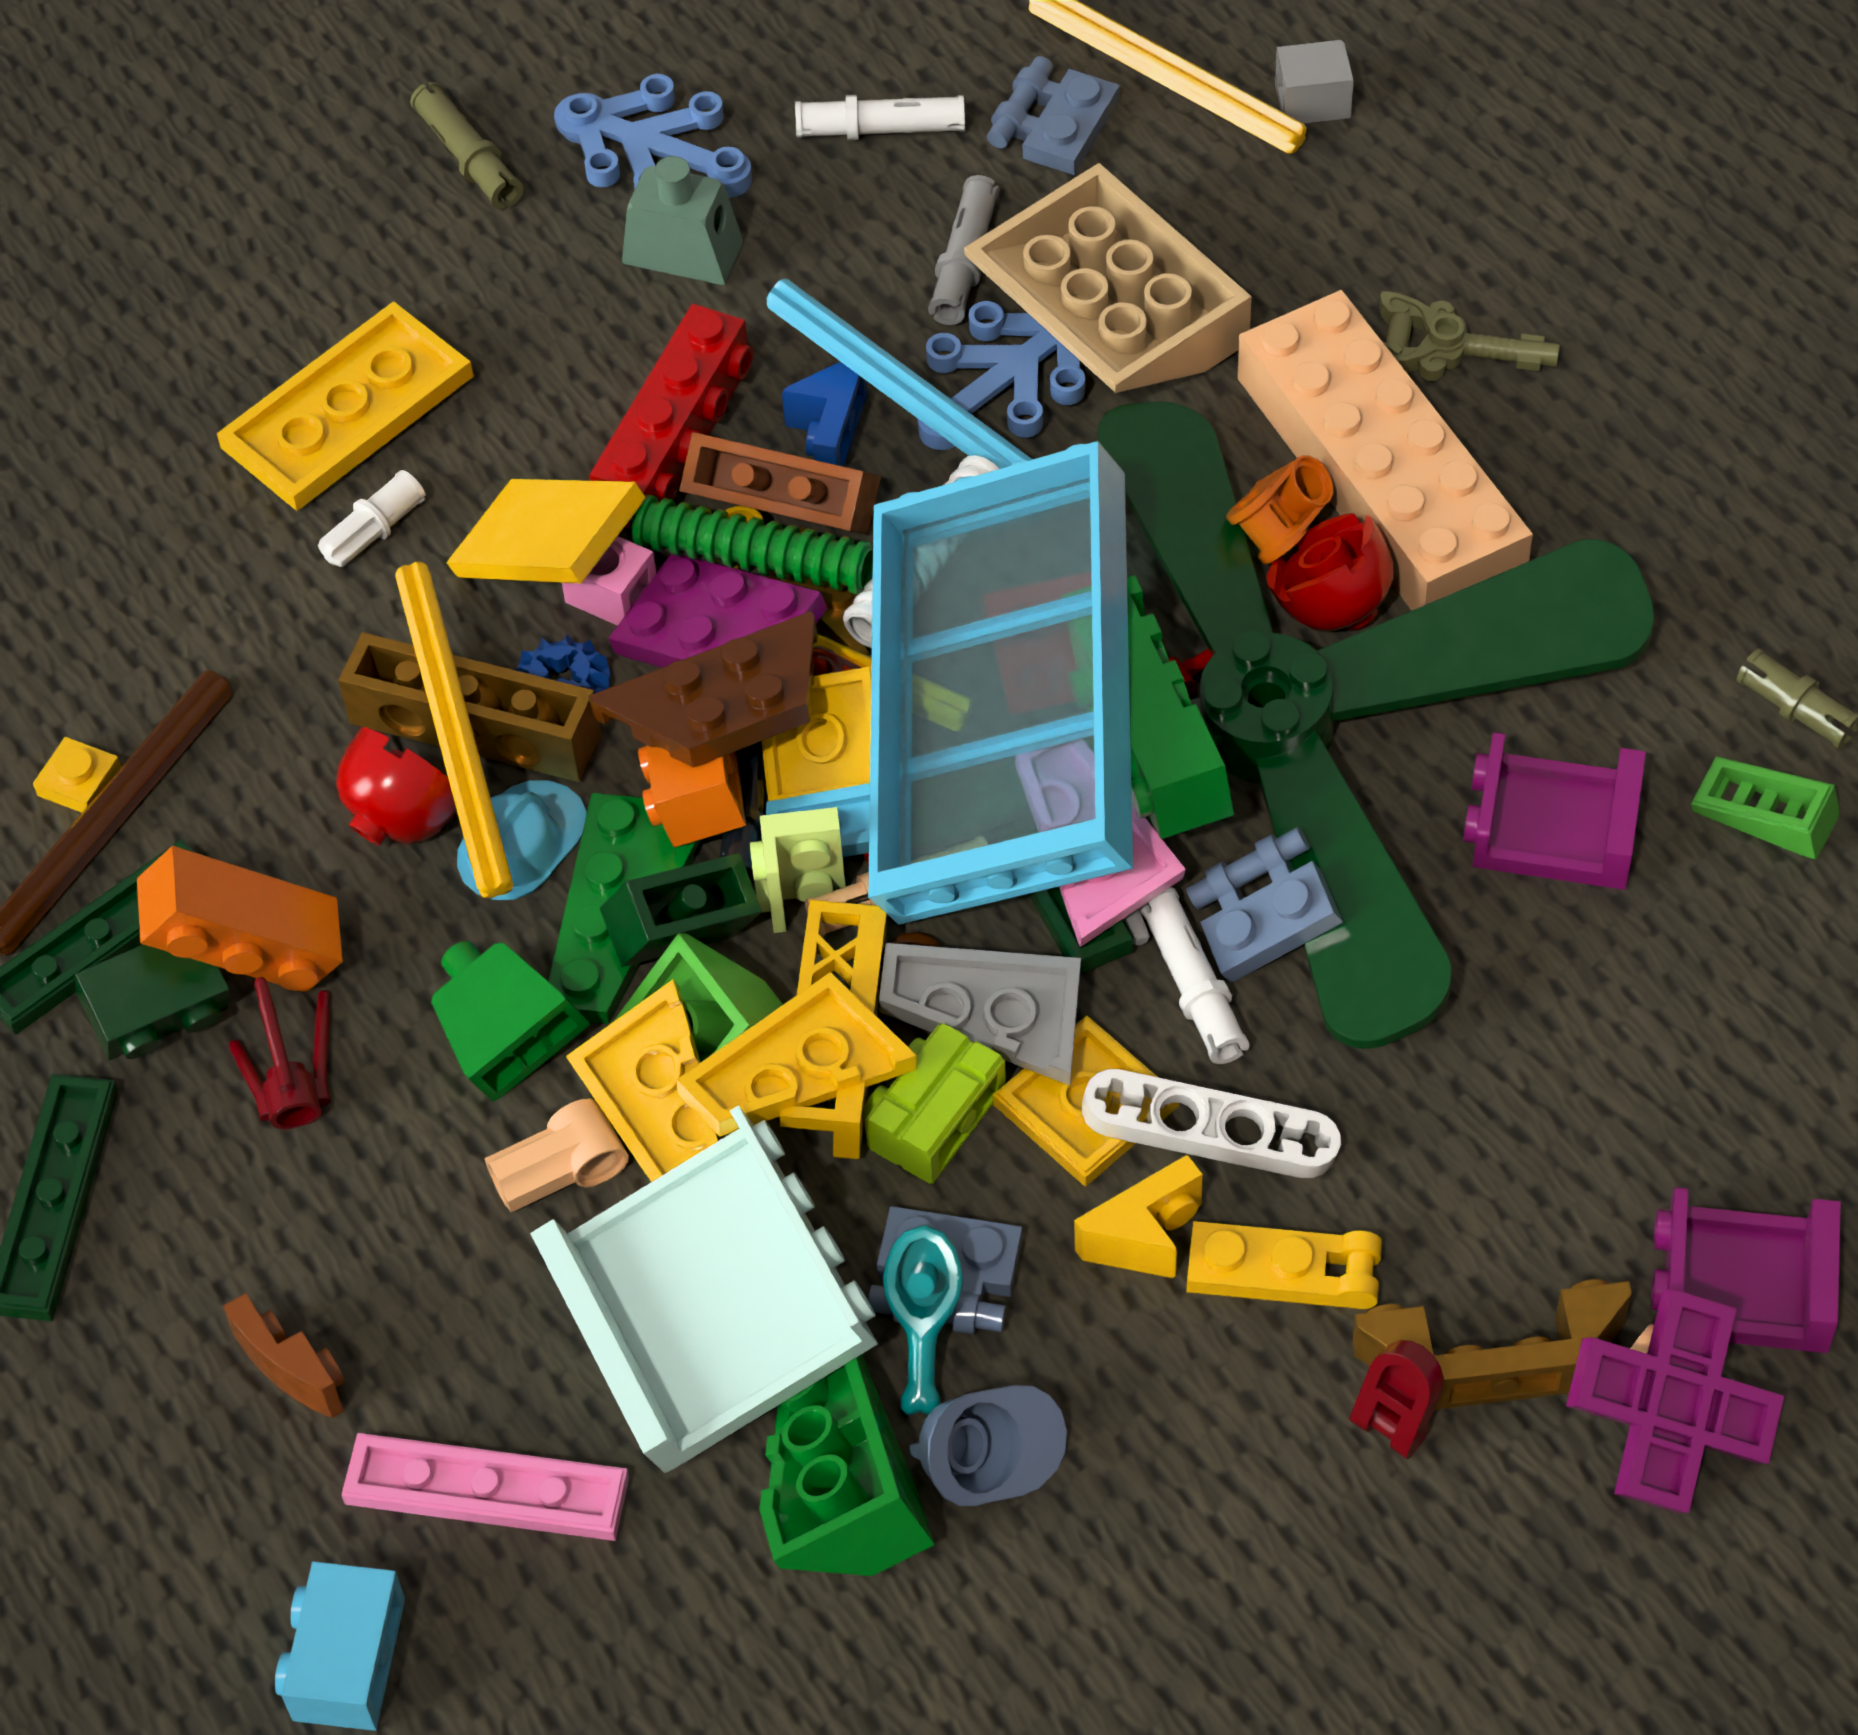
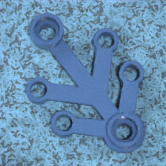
M652 74L642 80L639 91L602 99L590 93L573 94L563 99L554 111V120L558 131L569 141L581 145L585 156L586 177L593 186L608 187L616 183L620 177L618 157L613 151L605 149L602 136L622 143L634 175V189L644 169L649 166H655L651 154L661 158L677 156L685 159L689 164V168L705 173L707 177L718 179L725 185L729 198L742 195L752 184L750 160L739 149L735 147H722L712 152L670 136L697 128L709 130L718 127L724 119L722 99L714 92L704 91L695 94L689 101V108L635 122L622 119L621 117L645 110L652 112L666 111L675 103L673 81L666 75ZM655 92H663L661 94H652ZM705 109H710V110H711V111H708V112H701L702 110H705ZM602 166L608 167L606 169H596Z
M982 301L973 305L968 314L969 331L974 338L981 341H992L1000 335L1033 336L1022 345H961L960 340L950 333L935 334L926 343L927 364L936 372L948 373L957 368H990L951 398V400L970 414L1014 382V400L1007 408V423L1010 432L1018 437H1032L1038 434L1043 427V408L1038 401V363L1055 350L1057 351L1058 367L1050 374V395L1052 399L1062 405H1072L1081 401L1085 395V374L1080 369V360L1028 313H1003L1002 308L998 304L991 301ZM983 319L993 320L990 323H981L979 321ZM939 351H950V352H951L950 354H947V355H939V354H936V353L939 352ZM1066 382L1075 384L1072 387L1060 386V384ZM1020 415L1033 416L1031 419L1027 420L1017 418ZM918 419L919 437L926 446L937 450L955 447Z

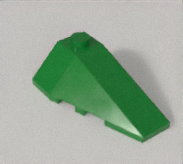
M862 1354L777 1406L774 1435L767 1436L765 1453L771 1462L769 1488L761 1490L759 1510L773 1561L780 1569L874 1576L935 1545L918 1491Z

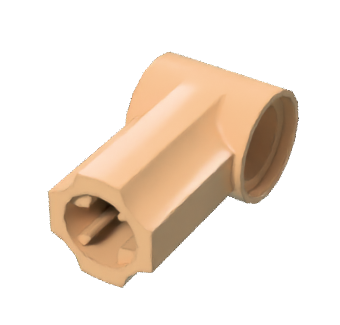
M588 1098L571 1102L558 1110L551 1117L546 1130L484 1159L497 1192L504 1205L512 1213L575 1182L578 1186L586 1188L594 1187L617 1176L625 1168L629 1155L596 1100Z

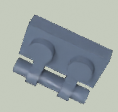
M1037 56L1029 67L1020 70L1012 84L1013 94L1008 101L1001 102L992 115L991 122L993 126L987 134V140L992 146L1000 149L1005 148L1012 137L1024 140L1022 144L1023 159L1075 175L1120 100V85L1068 69L1060 84L1050 81L1048 78L1053 71V64L1047 58ZM1033 103L1045 106L1039 118L1027 114Z
M1299 827L1278 838L1273 833L1255 843L1256 850L1229 865L1224 861L1219 862L1205 870V878L1186 888L1189 899L1197 910L1219 900L1222 910L1200 923L1220 973L1229 982H1234L1343 923L1325 877L1318 866L1311 861L1296 870L1292 867L1290 860L1310 849V845ZM1269 872L1272 883L1244 898L1240 887Z
M890 1206L877 1262L878 1276L883 1277L885 1262L890 1249L904 1231L924 1224L940 1230L947 1235L955 1246L961 1262L963 1276L960 1299L945 1324L953 1325L954 1332L971 1335L975 1334L976 1329L1003 1332L1006 1305L982 1302L984 1293L1011 1297L1023 1239L1022 1227ZM872 1285L868 1301L874 1312L893 1315V1322L899 1323L885 1298L884 1286Z

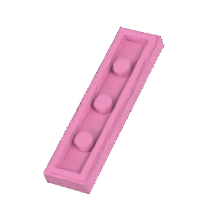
M357 1433L341 1496L345 1505L616 1541L629 1482V1474L627 1468Z

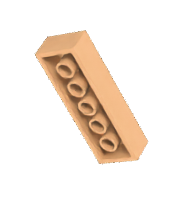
M1342 290L1239 334L1238 380L1297 458L1302 455H1310L1318 459L1326 467L1333 483V495L1330 503L1339 515L1354 513L1360 523L1365 522L1366 515L1372 517L1384 536L1393 561V580L1391 584L1411 610L1529 561L1533 533Z

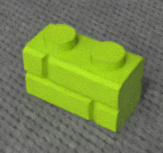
M945 1023L938 1024L926 1041L920 1037L912 1041L908 1047L917 1055L916 1070L898 1076L890 1088L883 1085L876 1088L869 1097L862 1114V1118L865 1121L867 1147L896 1165L899 1164L904 1170L929 1184H933L994 1104L993 1094L1006 1084L1005 1060H1003L1002 1056L977 1041L971 1042L968 1036Z

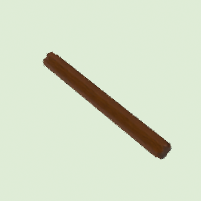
M212 670L204 671L0 907V955L7 956L15 950L231 697L232 690L229 687V681L225 677L218 675Z

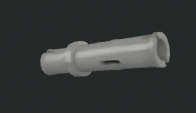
M975 175L966 179L946 252L940 254L937 259L935 275L938 280L933 297L929 302L928 312L930 315L935 314L933 319L941 324L955 325L962 322L966 314V305L971 287L976 286L981 277L982 271L965 256L964 247L988 233V227L995 203L1000 194V188L998 185L992 187L995 181L986 176Z

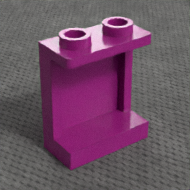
M1493 732L1490 753H1477L1471 790L1483 792L1481 806L1469 804L1466 816L1463 842L1475 844L1472 867L1626 890L1633 852L1646 751L1620 748L1617 769L1507 754L1503 750L1506 734Z
M1674 1187L1669 1210L1657 1209L1653 1247L1654 1250L1666 1251L1665 1270L1654 1269L1651 1310H1658L1662 1290L1675 1289L1736 1308L1729 1343L1829 1353L1838 1325L1841 1201L1813 1199L1808 1217L1800 1218L1688 1206V1188Z

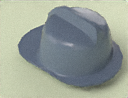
M1009 1385L965 1394L936 1406L924 1420L918 1442L909 1445V1454L920 1460L921 1467L943 1498L957 1506H978L1024 1496L1039 1489L1058 1470L1065 1454L1067 1429L1061 1409L1049 1394L1034 1386Z

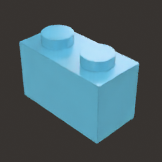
M312 1562L307 1586H298L293 1596L291 1626L293 1629H296L292 1650L291 1652H282L275 1675L276 1694L282 1696L292 1721L376 1731L405 1602V1596L396 1571Z

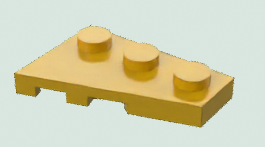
M829 972L676 1079L677 1094L721 1137L739 1129L730 1110L738 1105L752 1123L756 1125L763 1120L768 1121L780 1117V1110L792 1106L809 1107L836 1098L837 1091L865 1082V1087L912 1072L916 1070L917 1055L844 984Z
M674 979L566 1056L651 1182L722 1139L677 1094L676 1079L701 1062L679 984Z

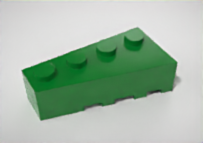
M1133 575L1127 577L1132 805L1139 819L1149 816L1159 837L1164 839L1233 816L1234 811L1225 764L1197 705H1191L1184 677L1176 661L1169 662L1161 641L1163 639L1162 631L1154 614L1145 616L1142 600L1143 591L1136 576ZM1092 589L1065 597L1064 601L1092 594ZM1092 618L1069 624L1079 673L1070 675V679L1080 709L1082 711L1090 709L1089 715H1093Z

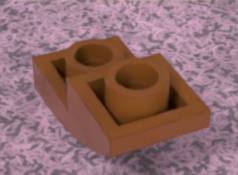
M247 1293L222 1306L232 1333L244 1352L277 1387L298 1402L328 1417L333 1418L344 1412L336 1388L343 1385L345 1380L333 1356L326 1347L315 1353L302 1331L287 1339L274 1313L268 1310L259 1315Z

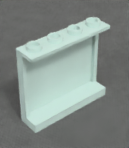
M739 1105L730 1110L739 1129L578 1228L567 1233L552 1219L530 1233L643 1454L664 1473L687 1462L878 1344L866 1321L876 1316L872 1306L856 1281L853 1280L845 1285L835 1268L845 1261L839 1247L825 1226L815 1231L805 1214L815 1207L811 1197L797 1175L793 1172L785 1177L776 1162L778 1158L785 1155L779 1140L765 1120L754 1125Z

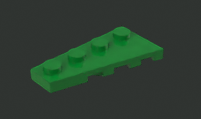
M591 793L548 981L589 1022L610 1023L641 964L640 962L621 967L600 907L626 881L692 865L695 860L694 853L701 840L674 848L663 824L655 827L651 824L643 798Z

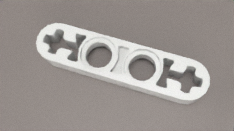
M1107 1069L1097 1073L1090 1079L1082 1100V1115L1086 1124L1094 1132L1101 1135L1298 1178H1314L1324 1174L1332 1167L1341 1146L1340 1132L1336 1124L1328 1116L1319 1112L1121 1069ZM1108 1091L1121 1094L1120 1104L1123 1106L1120 1107L1118 1115L1105 1112L1106 1104L1102 1100H1105ZM1144 1097L1153 1099L1147 1114V1123L1138 1121ZM1170 1103L1187 1105L1196 1116V1125L1186 1131L1172 1130L1163 1123L1160 1117V1110ZM1237 1116L1252 1119L1261 1130V1139L1252 1145L1235 1143L1229 1138L1225 1130V1124ZM1275 1125L1284 1127L1279 1138L1281 1142L1277 1151L1268 1149L1275 1133ZM1303 1133L1315 1135V1145L1319 1148L1314 1157L1302 1154L1303 1148L1299 1141Z

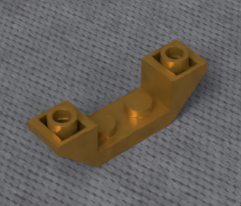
M1591 1279L1579 1282L1569 1289H1561L1555 1316L1559 1336L1558 1341H1551L1546 1337H1530L1508 1347L1483 1349L1476 1345H1463L1452 1348L1445 1354L1434 1355L1442 1368L1444 1377L1443 1390L1434 1410L1569 1394L1582 1338L1593 1337L1611 1342L1624 1326L1632 1295L1629 1281L1608 1284L1604 1280ZM1385 1304L1374 1307L1367 1313L1355 1314L1352 1341L1354 1356L1368 1366L1387 1346L1398 1340L1416 1342L1433 1354L1424 1306L1404 1308L1397 1304Z

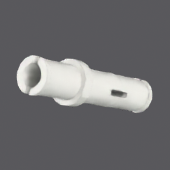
M846 95V101L802 103L801 101H795L797 138L847 135V141L858 140V135L965 132L964 95H958V97L857 100V95Z
M1170 887L1141 906L1139 910L1145 917L1162 957L1167 963L1182 995L1179 999V1006L1186 1019L1194 1020L1208 1050L1210 1060L1216 1064L1232 1062L1243 1055L1241 1050H1248L1250 1043L1245 1034H1243L1229 1005L1232 994L1224 980H1217L1201 947V943L1179 901L1177 891Z

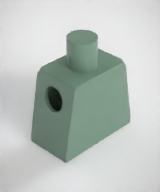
M677 156L665 157L656 166L645 168L627 207L622 263L725 285L743 246V239L725 185L718 179L690 174L688 162Z

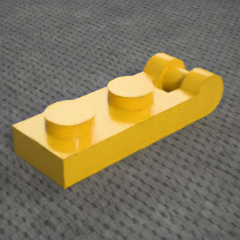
M1193 1221L1187 1292L1370 1309L1378 1303L1379 1283L1373 1277V1266L1381 1261L1382 1240L1378 1235L1368 1231H1351L1344 1235ZM1326 1263L1346 1265V1273L1340 1277L1325 1276Z

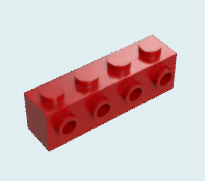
M691 304L589 474L590 481L636 482L644 496L647 494L654 495L658 498L659 503L664 498L675 499L677 489L682 481L692 432L709 436L714 425L722 419L728 401L738 384L747 376L753 360V348L748 346L745 319ZM632 518L625 525L626 528L631 529Z

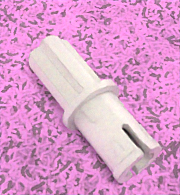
M400 470L393 479L369 499H358L354 502V511L319 541L318 548L326 561L332 566L343 567L378 537L386 540L391 534L390 527L415 506L425 501L424 496L426 495L422 486L410 473Z

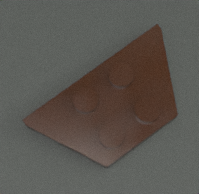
M811 611L592 694L589 696L592 713L595 719L603 724L614 718L631 726L634 739L650 747L663 748L670 753L671 757L691 767H696L809 723L812 707L810 688L814 684L815 672L813 648L818 638L815 616Z

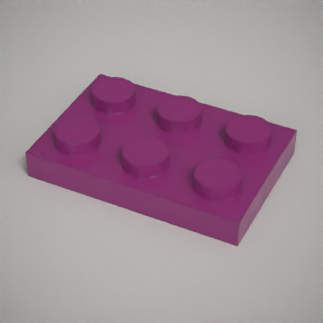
M670 554L608 639L616 654L663 668L675 661L684 660L723 645L730 640L744 637L809 611L813 613L817 623L827 607L820 591L718 564H711L703 560H692L684 555L679 557Z

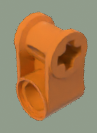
M1302 455L1256 482L1250 492L1229 510L1226 519L1231 525L1239 524L1260 550L1258 554L1259 560L1263 565L1269 564L1281 557L1305 535L1309 524L1331 500L1333 495L1331 476L1318 459L1310 455Z

